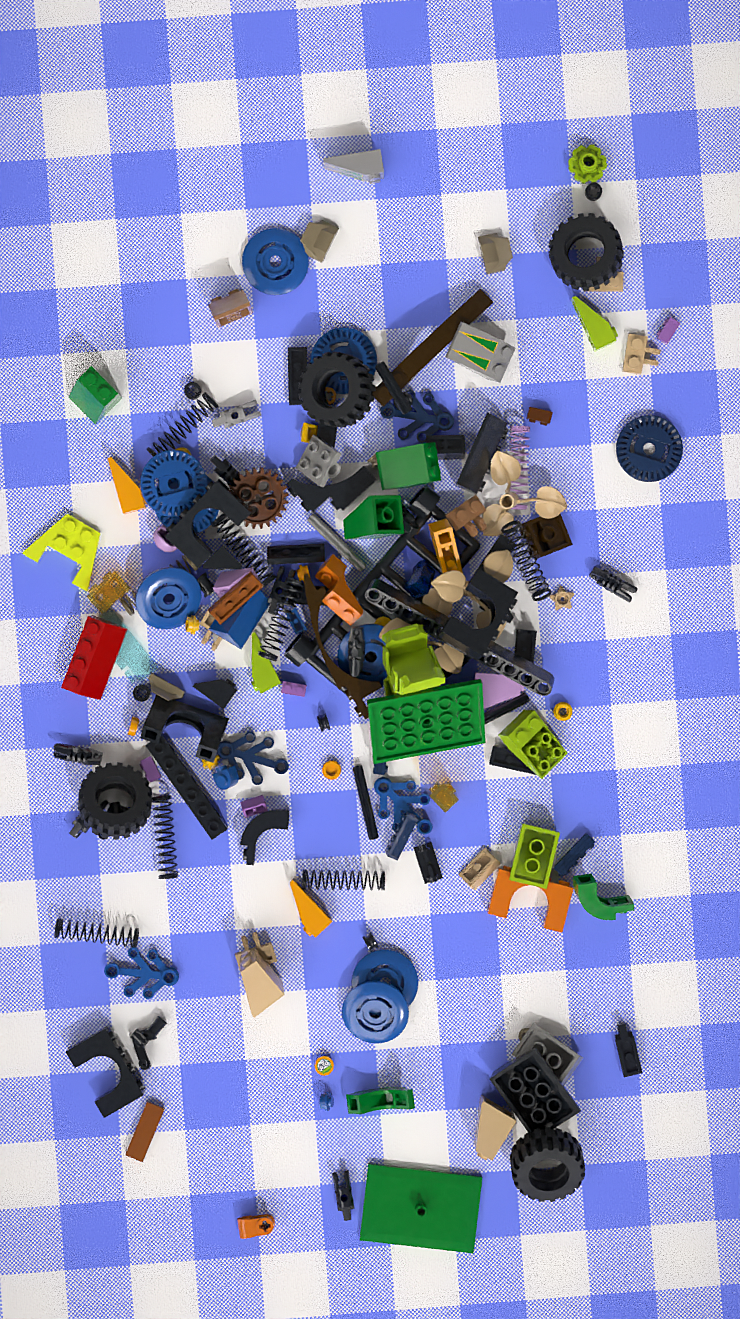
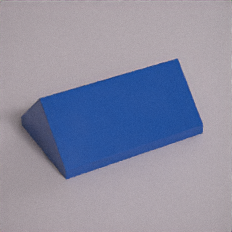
M259 590L221 625L215 619L208 630L237 648L242 649L269 607L268 598Z

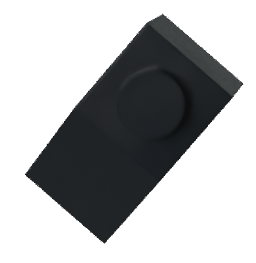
M228 678L226 681L219 679L195 683L192 686L223 709L226 708L238 691L235 688L236 684Z

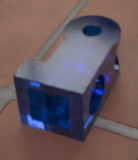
M421 560L414 566L412 576L403 588L415 599L428 594L431 582L435 576V570L425 560Z

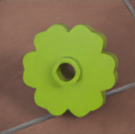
M591 144L586 148L580 145L577 149L573 150L572 157L568 160V171L574 174L575 181L586 184L589 180V182L594 183L603 177L602 171L607 168V158L601 155L599 147ZM589 162L591 166H586L584 163Z

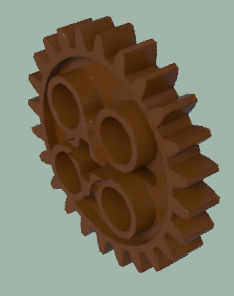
M252 467V472L245 469L244 476L238 473L240 479L233 478L232 480L235 485H229L228 487L241 500L247 502L246 504L249 507L255 506L257 508L254 514H250L244 520V526L247 527L251 523L252 529H255L256 524H258L260 529H262L264 523L270 527L269 521L271 520L277 523L275 517L282 518L283 516L280 511L287 510L283 504L289 503L288 500L284 499L289 494L283 491L287 486L285 484L280 485L283 479H277L278 474L276 472L271 475L269 468L264 472L263 467H260L259 472L255 467ZM261 482H267L265 489L261 490L258 488ZM249 489V495L242 497V490ZM257 494H259V496H260V497H259V499H260L259 501H256V500H255V499H256V496H255V495H257ZM268 499H274V504L271 507L265 506Z

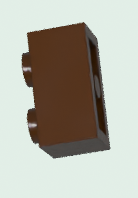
M529 407L526 419L529 420L528 422H540V425L547 426V424L550 425L553 412Z

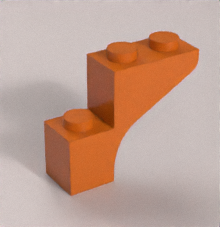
M332 554L321 565L315 577L329 588L322 602L351 626L362 616L363 609L345 581L344 574L347 565Z

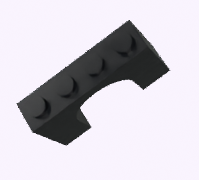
M220 479L216 482L212 480L205 487L206 493L203 496L199 494L192 501L194 505L191 509L185 508L179 515L181 519L177 523L172 522L166 529L168 533L165 537L198 568L202 566L214 551L196 535L193 526L195 515L201 510L213 508L223 512L233 523L239 526L253 511Z
M479 568L473 574L465 590L482 599L489 606L491 611L489 626L481 629L472 628L451 616L438 636L477 661L482 656H487L491 649L489 647L491 640L495 641L500 633L498 631L500 624L504 625L509 617L507 615L509 608L512 610L518 601L515 599L518 594L517 591Z
M156 694L143 725L140 738L159 744L167 726L173 723L189 724L201 736L195 757L214 763L229 718L173 699L168 701Z
M107 1026L65 1051L74 1068L98 1056L108 1057L118 1065L120 1070L119 1084L94 1101L103 1118L142 1097L145 1094L144 1089H146L142 1079L136 1077V1069L132 1062L128 1063L125 1058L127 1054L123 1046H118L115 1032L113 1029L109 1030Z

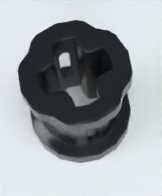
M205 572L197 581L206 598L214 591V584L208 579Z

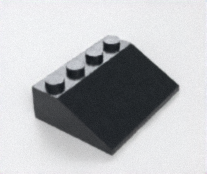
M537 1048L507 1062L495 1070L489 1078L527 1132L530 1131L532 1133L534 1129L540 1128L542 1130L545 1127L554 1129L581 1112L577 1103Z

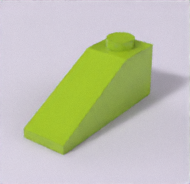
M572 297L571 302L593 351L596 352L614 344L617 341L616 337H618L615 327H611L609 322L578 297Z
M254 632L252 633L253 681H251L255 692L259 691L262 694L282 682L271 661L257 654L258 651H265L260 648L262 643L257 633Z

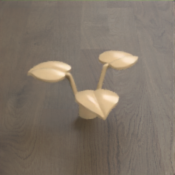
M496 451L491 461L492 479L497 485H504L506 483L508 485L505 494L500 497V504L488 506L483 513V520L487 526L486 530L483 531V535L499 536L504 534L501 531L502 527L514 521L513 515L507 511L517 504L537 501L535 504L536 512L539 516L549 519L556 517L566 510L567 502L562 493L551 486L539 488L537 498L519 499L516 493L510 492L511 481H516L521 475V465L515 457L502 451ZM513 525L509 526L505 530L511 529Z
M503 550L490 553L483 563L484 572L502 583L507 581L513 571V559L510 551ZM456 570L448 571L439 575L431 582L439 596L446 602H457L463 595L477 602L485 609V611L477 614V627L481 629L489 626L491 611L475 595L465 590L469 581L466 580L463 573ZM506 622L504 625L500 624L498 628V631H500V633L496 640L499 638L502 631L504 630Z
M435 588L429 589L423 596L422 603L446 616L450 615L453 603L444 601ZM395 618L384 626L379 634V638L382 639V635L389 630L409 626L410 624ZM427 640V644L439 646L434 652L442 669L454 674L461 672L464 659L462 652L445 643L442 645L440 642Z

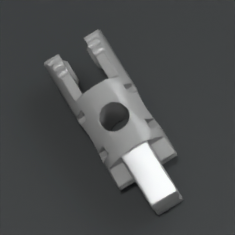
M253 400L220 412L221 417L211 420L213 427L217 428L224 425L226 429L262 416L260 411L246 415L244 409L257 405V401ZM234 413H238L237 419H233Z

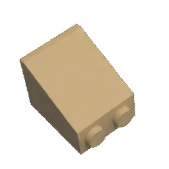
M253 948L251 951H245L240 956L239 961L252 1016L255 1018L283 997L285 993L283 981L259 952Z
M481 1095L479 1100L474 1145L480 1158L486 1161L487 1159L493 1161L515 1125L516 1118L513 1113Z

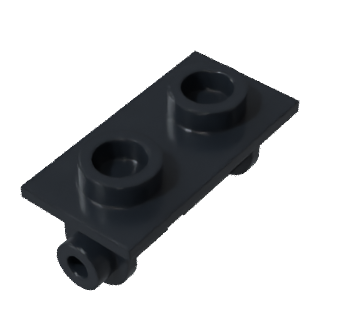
M432 842L413 847L424 883H433L442 879V873Z

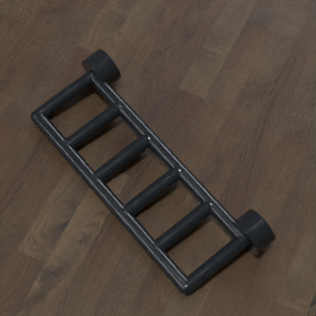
M428 485L422 487L407 506L416 515L415 520L420 528L425 525L431 516L437 521L447 519L446 513L436 505L441 496ZM452 526L454 536L467 546L459 555L463 569L480 549V542L473 536H470L464 528L461 527L455 531ZM405 532L401 534L352 592L361 608L375 620L379 617H387L393 620L365 597L369 583L374 579H379L382 575L399 590L422 602L424 595L390 567L406 546L438 573L442 574L437 556L414 537L415 534ZM336 613L319 632L323 645L332 634L339 640H342L348 633L341 626L344 620ZM301 632L288 646L283 655L297 667L306 661L337 687L326 663L315 655L320 650L316 636L312 640L304 632ZM370 651L366 653L365 659L368 662H374L377 659V655ZM362 671L366 675H371V673ZM346 686L340 689L345 694Z

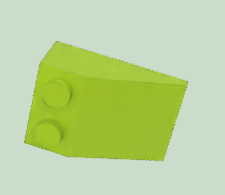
M521 823L509 880L547 889L560 832Z

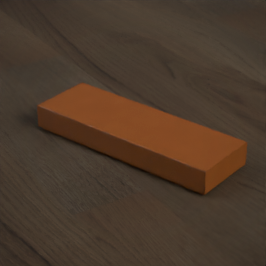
M250 571L208 609V612L221 625L257 593L263 585Z
M147 1101L126 1151V1156L140 1162L144 1161L165 1110L164 1107Z

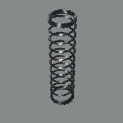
M206 392L202 394V397L206 401L208 406L199 399H197V403L201 407L203 412L196 406L191 405V408L198 417H196L190 411L186 410V414L192 422H190L187 418H185L182 415H180V418L186 425V427H184L178 421H175V424L181 431V433L178 432L172 426H169L170 431L173 433L176 439L164 431V435L171 443V445L161 437H158V440L166 449V451H168V449L163 444V442H165L172 449H176L174 444L168 438V436L171 437L178 444H181V441L173 432V430L177 432L180 436H182L184 439H187L186 435L178 426V424L189 433H192L191 429L186 424L184 419L195 428H198L197 424L194 422V420L191 418L189 414H191L194 418L203 423L202 418L199 416L195 409H197L204 416L209 417L207 412L201 406V404H203L212 412H214V409L209 404V402L216 409H218L219 405ZM153 442V446L158 451V453L161 452L158 450L157 447H159L162 451H165L162 447ZM150 447L146 448L153 457L157 455Z
M223 513L211 525L212 527L221 525L217 533L226 531L222 536L223 540L232 536L226 545L229 546L237 542L231 551L234 552L242 548L236 554V558L245 555L240 563L243 564L250 561L245 567L247 568L259 556V553L243 562L255 548L253 547L239 555L250 541L234 549L245 538V535L229 543L240 532V529L224 537L236 524L234 523L220 531L230 520L229 518L224 520L227 516ZM261 560L248 568L256 566L253 569L255 571L264 562V560ZM265 566L264 568L260 569L255 573L257 574L261 572L258 575V577H260L268 569L269 566ZM273 572L260 578V580L266 578L261 583L263 585L262 588L276 578Z
M518 520L509 522L502 527L501 531L505 533V538L511 537L519 531L523 532L522 536L509 540L507 544H513L521 538H526L525 543L513 546L510 551H515L524 545H529L527 550L519 551L513 557L517 558L528 551L532 552L531 556L519 559L516 564H522L531 558H535L534 563L526 564L520 567L519 570L524 571L534 564L538 565L537 569L524 573L522 577L526 578L537 571H541L540 576L528 579L525 584H531L539 578H544L543 582L534 584L528 589L533 591L546 584L547 588L536 591L531 595L533 601L544 600L552 593L551 589H549V584L545 583L546 578L542 576L543 571L539 570L540 564L536 563L537 558L533 556L534 551L530 550L531 544L527 543L528 538L524 536L525 531L521 530L522 524ZM511 525H516L515 527H513V528H511V529L505 530L506 528H508V527L511 526ZM544 592H548L546 595H544V596H542V597L535 598V597L540 596V595L543 594Z
M289 577L286 578L285 584L290 588H282V591L287 595L279 596V598L286 603H276L277 606L283 610H274V613L280 617H271L272 621H274L277 624H268V626L276 632H265L269 637L273 639L264 638L263 641L270 646H260V648L265 652L258 651L257 653L259 656L275 662L277 661L278 656L265 650L262 647L281 651L280 648L268 643L265 640L283 644V641L271 636L268 633L286 636V634L274 629L271 626H277L285 629H289V627L277 622L273 618L292 622L290 619L280 615L276 611L294 615L293 612L283 608L279 604H284L296 608V605L286 601L282 597L300 600L299 598L285 591L291 590L303 593L302 591L290 586L288 583L301 588L305 587V584L303 582Z
M171 795L152 797L153 803H169L168 805L154 807L153 810L170 811L154 815V818L170 819L154 823V825L172 826L154 831L155 833L172 834L156 838V841H172V843L159 845L156 848L174 849L156 854L157 856L174 857L158 861V864H174V866L161 868L158 871L176 872L159 875L158 879H174L179 877L178 871L166 870L178 865L177 863L167 862L177 858L176 855H168V853H172L177 849L174 847H164L176 842L175 840L165 839L174 836L175 833L162 832L175 827L171 824H162L174 820L173 817L163 816L172 813L173 810L159 809L173 804L168 801H160L172 799Z
M303 869L302 889L306 890V884H308V889L311 890L314 877L316 889L319 890L322 875L323 888L326 890L330 875L331 889H335L336 877H338L339 890H342L345 875L346 887L349 891L353 874L355 890L358 889L359 877H361L362 890H365L368 875L369 887L372 891L376 874L378 891L380 889L385 891V870L381 871L380 884L377 871H374L371 887L369 870L366 871L364 886L361 870L358 872L357 884L355 883L354 871H351L349 886L346 870L343 871L341 886L338 870L335 872L334 884H332L331 870H328L326 886L324 873L321 870L317 886L316 871L313 870L311 884H309L308 870Z
M57 918L54 931L55 939L59 938L61 931V935L64 940L67 937L69 931V938L70 940H73L77 930L78 941L82 939L84 933V939L86 942H88L92 933L93 943H96L99 936L100 943L103 944L107 935V942L109 945H111L115 935L116 946L120 944L122 938L123 946L126 947L130 937L131 947L137 948L139 938V928L137 927L134 930L132 946V927H130L129 934L125 944L124 926H122L120 938L117 944L116 925L114 927L113 935L109 943V924H107L103 941L101 939L102 924H99L97 936L94 941L93 922L91 925L88 939H86V921L84 922L83 930L79 939V921L77 920L74 934L71 939V920H69L65 937L63 936V918Z

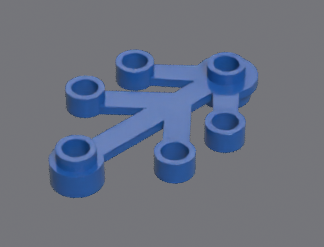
M387 777L378 778L374 783V790L380 795L378 816L381 819L389 817L390 812L387 809L388 796L394 804V823L392 824L394 832H396L394 825L401 823L402 809L405 813L408 811L417 815L418 821L416 824L418 831L423 835L429 834L433 828L432 823L428 819H422L408 805L416 803L427 805L430 802L429 795L398 796L393 790L406 789L408 792H413L416 789V783L412 780L392 783ZM410 782L414 784L412 790L407 788V784ZM381 783L387 784L386 790L380 789ZM422 796H427L428 801L426 803L421 802ZM382 810H386L388 812L386 817H382L380 815V812ZM423 823L428 824L427 830L421 828Z
M130 948L128 956L141 969L119 967L114 962L107 964L104 969L106 977L110 979L116 978L118 975L140 977L132 985H127L124 988L123 992L126 997H132L135 991L150 979L160 980L152 987H147L143 990V997L145 999L153 998L154 994L163 986H173L179 980L178 971L173 967H167L159 958V953L155 949L148 951L147 958L153 961L160 971H152L140 956L138 948ZM136 950L137 956H131L130 951ZM155 952L156 958H150L149 953ZM115 967L116 972L110 973L109 968ZM172 973L173 979H167L166 974ZM132 988L133 993L127 994L126 989ZM150 990L152 992V996H146L145 991Z

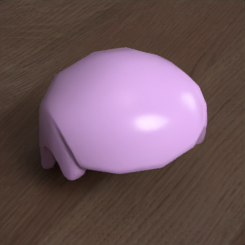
M164 525L159 526L153 533L156 546L164 552H174L177 548L165 537L168 533L166 531L167 528Z

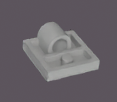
M313 435L296 469L318 486L324 487L329 478H335L340 473L341 466L337 462L341 453L319 436Z

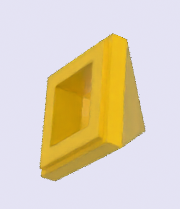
M304 422L300 432L301 442L309 443L313 435L317 436L318 425Z

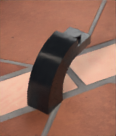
M289 809L265 811L257 815L247 825L240 845L248 846L243 851V860H246V865L254 866L256 843L258 837L263 832L269 829L288 830Z

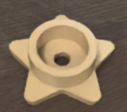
M560 586L557 594L550 595V599L555 602V610L558 611L562 607L571 609L570 600L574 593L566 592Z

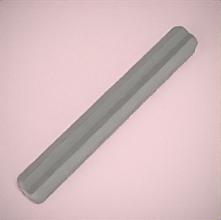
M312 514L307 519L359 572L366 568V563L315 514Z

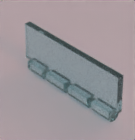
M112 608L99 617L127 628ZM127 630L115 663L121 670L127 666L130 668L124 674L133 684L137 680L143 681L157 670L158 666L132 633Z

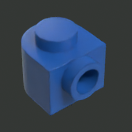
M227 765L216 768L217 772L212 774L216 786L222 790L235 786L239 781V775L235 766L229 768Z

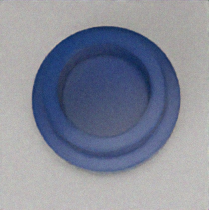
M330 1092L320 1095V1109L329 1111L330 1107H333L334 1097L331 1096Z

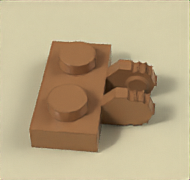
M474 495L445 515L455 531L464 526L470 536L473 537L478 535L476 526L480 531H484L487 528L483 518L479 516L486 509L477 495Z

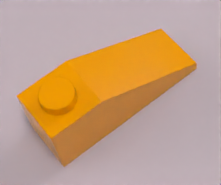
M112 457L107 458L123 514L147 509V503L142 496L141 489Z
M443 519L428 524L442 574L452 570L463 573L453 529L448 520Z
M292 879L290 885L302 924L304 925L302 929L310 937L313 935L316 938L332 923V919Z

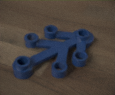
M412 390L406 392L414 395L412 406L416 412L410 411L402 414L401 411L395 409L390 403H387L380 409V414L384 419L399 417L415 420L407 427L398 430V437L401 440L407 439L410 433L426 422L434 424L426 431L418 432L416 439L420 443L426 442V439L423 441L419 439L418 436L420 434L430 436L438 430L447 431L454 424L453 416L448 412H442L434 401V396L430 393L424 395L423 402L430 406L436 416L426 413L417 400L415 392ZM431 396L432 402L427 403L425 398ZM386 408L391 409L390 415L384 413ZM442 418H446L448 420V423L446 425L441 424ZM405 430L407 436L401 437L400 431Z
M249 731L242 738L234 742L222 741L217 755L221 759L227 760L231 767L235 766L237 771H242L243 775L239 780L244 778L245 771L239 768L234 757L243 760L254 785H260L263 782V776L258 773L253 762L274 768L277 774H285L289 769V764L284 759L275 761L255 755L266 748L273 747L274 740L271 737L264 738L263 742L246 751L237 750V748L247 742H254L256 739L254 732ZM247 734H252L254 739L248 741L246 738ZM266 739H270L272 741L271 746L265 745ZM225 746L229 747L230 752L228 754L223 753V748ZM279 763H283L285 765L284 770L278 769ZM255 776L261 777L260 783L254 781Z

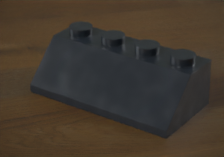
M487 412L457 480L456 487L477 495L478 491H483L486 484L483 481L485 474H490L491 460L496 451L501 449V446L498 445L500 439L505 440L509 429L506 428V422Z

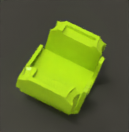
M413 624L389 630L382 635V641L386 644V646H383V665L395 693L404 695L445 683L446 678L432 645L429 648L427 647L428 633L423 630V625Z

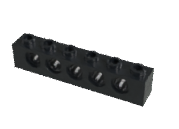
M162 734L159 744L148 743L146 745L147 749L211 840L226 831L228 826Z

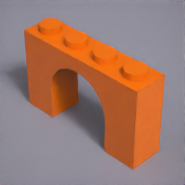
M503 865V869L498 868L487 909L488 914L507 918L514 893L521 887L529 886L528 884L509 880L511 867ZM549 877L547 889L540 888L545 892L548 900L543 928L562 933L574 888L570 886V882L559 880L556 883L551 881L552 878Z

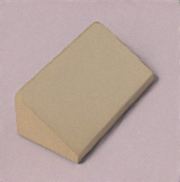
M484 848L458 875L473 890H476L501 863Z

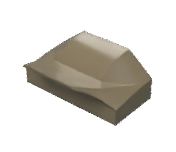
M324 220L309 222L300 240L308 257L323 263L339 228Z
M497 233L479 236L478 241L486 275L505 271L506 265L513 258L509 238L499 236Z
M153 673L148 678L151 692L168 701L182 699L186 691Z

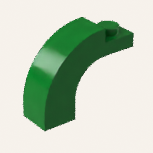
M592 873L573 876L574 892L583 908L593 917L601 920H616V913L623 914L628 911H634V902L629 895L610 898L597 895V882Z
M384 1087L346 1094L348 1114H365L384 1109L410 1110L415 1108L413 1089H406V1087Z

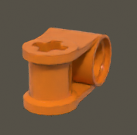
M270 1214L249 1215L237 1218L241 1239L268 1235L275 1226V1219ZM264 1221H266V1223L269 1224L268 1228H266L265 1225H262Z

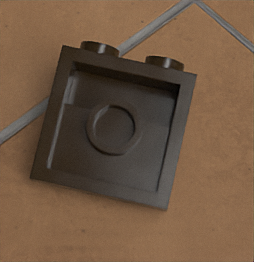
M561 514L549 519L540 516L522 523L521 530L525 531L524 536L528 538L527 542L531 544L530 550L534 551L533 556L537 559L573 545Z

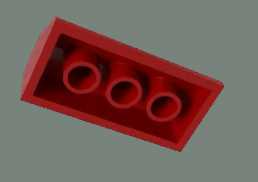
M94 615L88 616L61 688L81 696L101 700L128 629Z

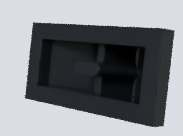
M222 545L203 564V569H242V565Z

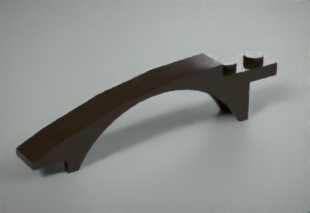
M481 289L448 317L391 372L402 391L453 340L460 322L471 325L494 303ZM383 381L376 386V391H373L372 394L382 407L393 399Z
M306 574L304 575L306 598L312 627L323 659L338 689L340 690L346 686L347 690L344 692L350 701L353 699L357 706L354 709L358 716H363L364 719H367L368 708L363 698L382 688L379 681H368L353 677L338 667L329 657L323 647L318 628L319 610L327 591L324 586L317 590L309 575Z

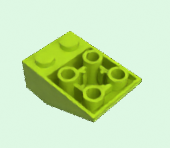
M523 710L498 734L508 749L541 779L568 754L535 710Z

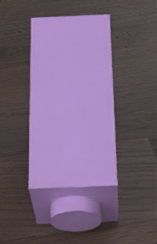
M475 673L474 680L481 679L484 708L520 696V692H524V686L504 675Z

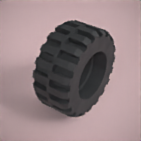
M580 213L577 218L568 217V222L565 224L561 222L558 225L559 230H554L552 233L553 240L549 241L550 251L548 253L553 270L557 277L562 279L565 285L568 286L570 284L572 289L578 290L579 287L583 291H589V287H594L595 290L600 289L599 285L602 283L605 286L609 284V279L611 277L615 278L618 274L617 270L622 267L624 251L617 229L614 228V225L610 221L606 222L603 216L597 218L594 213H589L588 216ZM591 237L602 242L604 254L594 265L580 267L572 264L569 260L568 252L571 246L579 239Z
M326 352L322 354V357H315L313 359L314 363H308L306 366L307 371L302 372L301 378L303 380L302 383H299L298 389H301L299 400L304 402L301 406L304 410L308 411L307 415L320 424L340 428L347 425L352 426L356 424V420L361 421L365 417L364 413H369L371 409L369 406L370 402H374L375 399L372 394L373 391H376V385L372 384L374 377L373 374L368 373L370 372L369 367L363 364V361L359 358L341 352ZM343 372L349 382V392L341 405L332 408L326 400V385L334 374Z
M117 762V765L106 763V766L103 768L99 765L95 767V772L90 771L87 774L86 779H83L81 783V789H79L78 794L79 815L81 820H84V825L87 829L91 827L92 833L95 835L100 833L102 838L108 839V836H111L113 840H119V836H123L124 839L128 838L131 832L136 834L140 831V826H145L147 818L151 814L152 789L149 787L147 778H142L143 773L137 770L135 772L133 766L128 764L125 767L123 763ZM121 789L132 797L133 806L123 813L113 814L104 811L98 805L97 797L105 790Z
M545 1127L542 1130L537 1128L532 1133L529 1131L524 1134V1138L520 1137L511 1149L510 1165L514 1185L524 1196L528 1195V1198L532 1200L538 1199L539 1202H545V1200L554 1202L555 1199L559 1198L562 1200L566 1198V1195L573 1194L575 1188L578 1189L584 1180L585 1163L582 1147L578 1140L567 1131L562 1132V1129L555 1128L554 1130L551 1127ZM543 1160L562 1162L559 1166L548 1170L533 1167Z

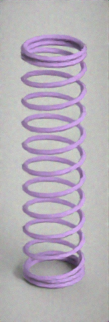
M510 426V430L515 432H511L509 435L512 437L520 438L509 441V443L517 445V447H511L509 451L519 453L511 456L514 457L529 455V453L514 451L511 449L530 447L529 445L517 444L512 442L519 440H529L530 438L528 437H521L512 434L530 432V427ZM517 459L520 461L519 463H529L528 460ZM521 467V471L529 470L528 468ZM520 475L518 479L528 478V476ZM511 481V483L520 484L512 485L511 487L528 486L527 483ZM510 488V490L516 491V494H527V493H528L527 491L516 490V489H511V488ZM516 505L511 509L526 510L527 505Z

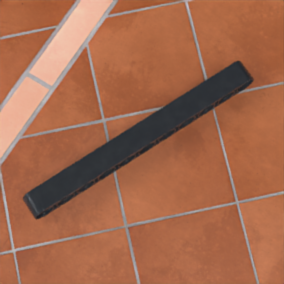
M374 579L369 583L365 597L370 603L410 625H423V630L426 633L462 652L438 637L442 630L441 627H444L450 617L380 579ZM492 640L489 644L491 649L487 656H482L478 660V662L538 695L547 696L552 691L555 681L553 674Z

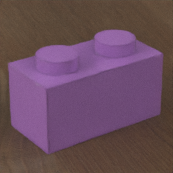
M671 317L669 319L666 318L663 323V329H659L656 334L658 335L657 339L666 345L680 325L678 321Z
M283 681L281 693L305 697L307 685Z
M152 755L140 761L141 764L139 765L142 771H145V777L150 783L162 777Z
M263 795L240 802L245 818L268 811Z

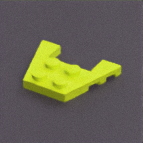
M66 514L24 550L22 554L38 563L48 546L81 565L72 584L88 592L101 533L71 515Z

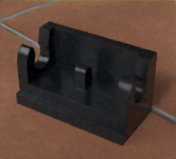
M465 435L426 436V443L435 442L438 460L465 459Z
M516 629L514 653L534 663L537 631Z

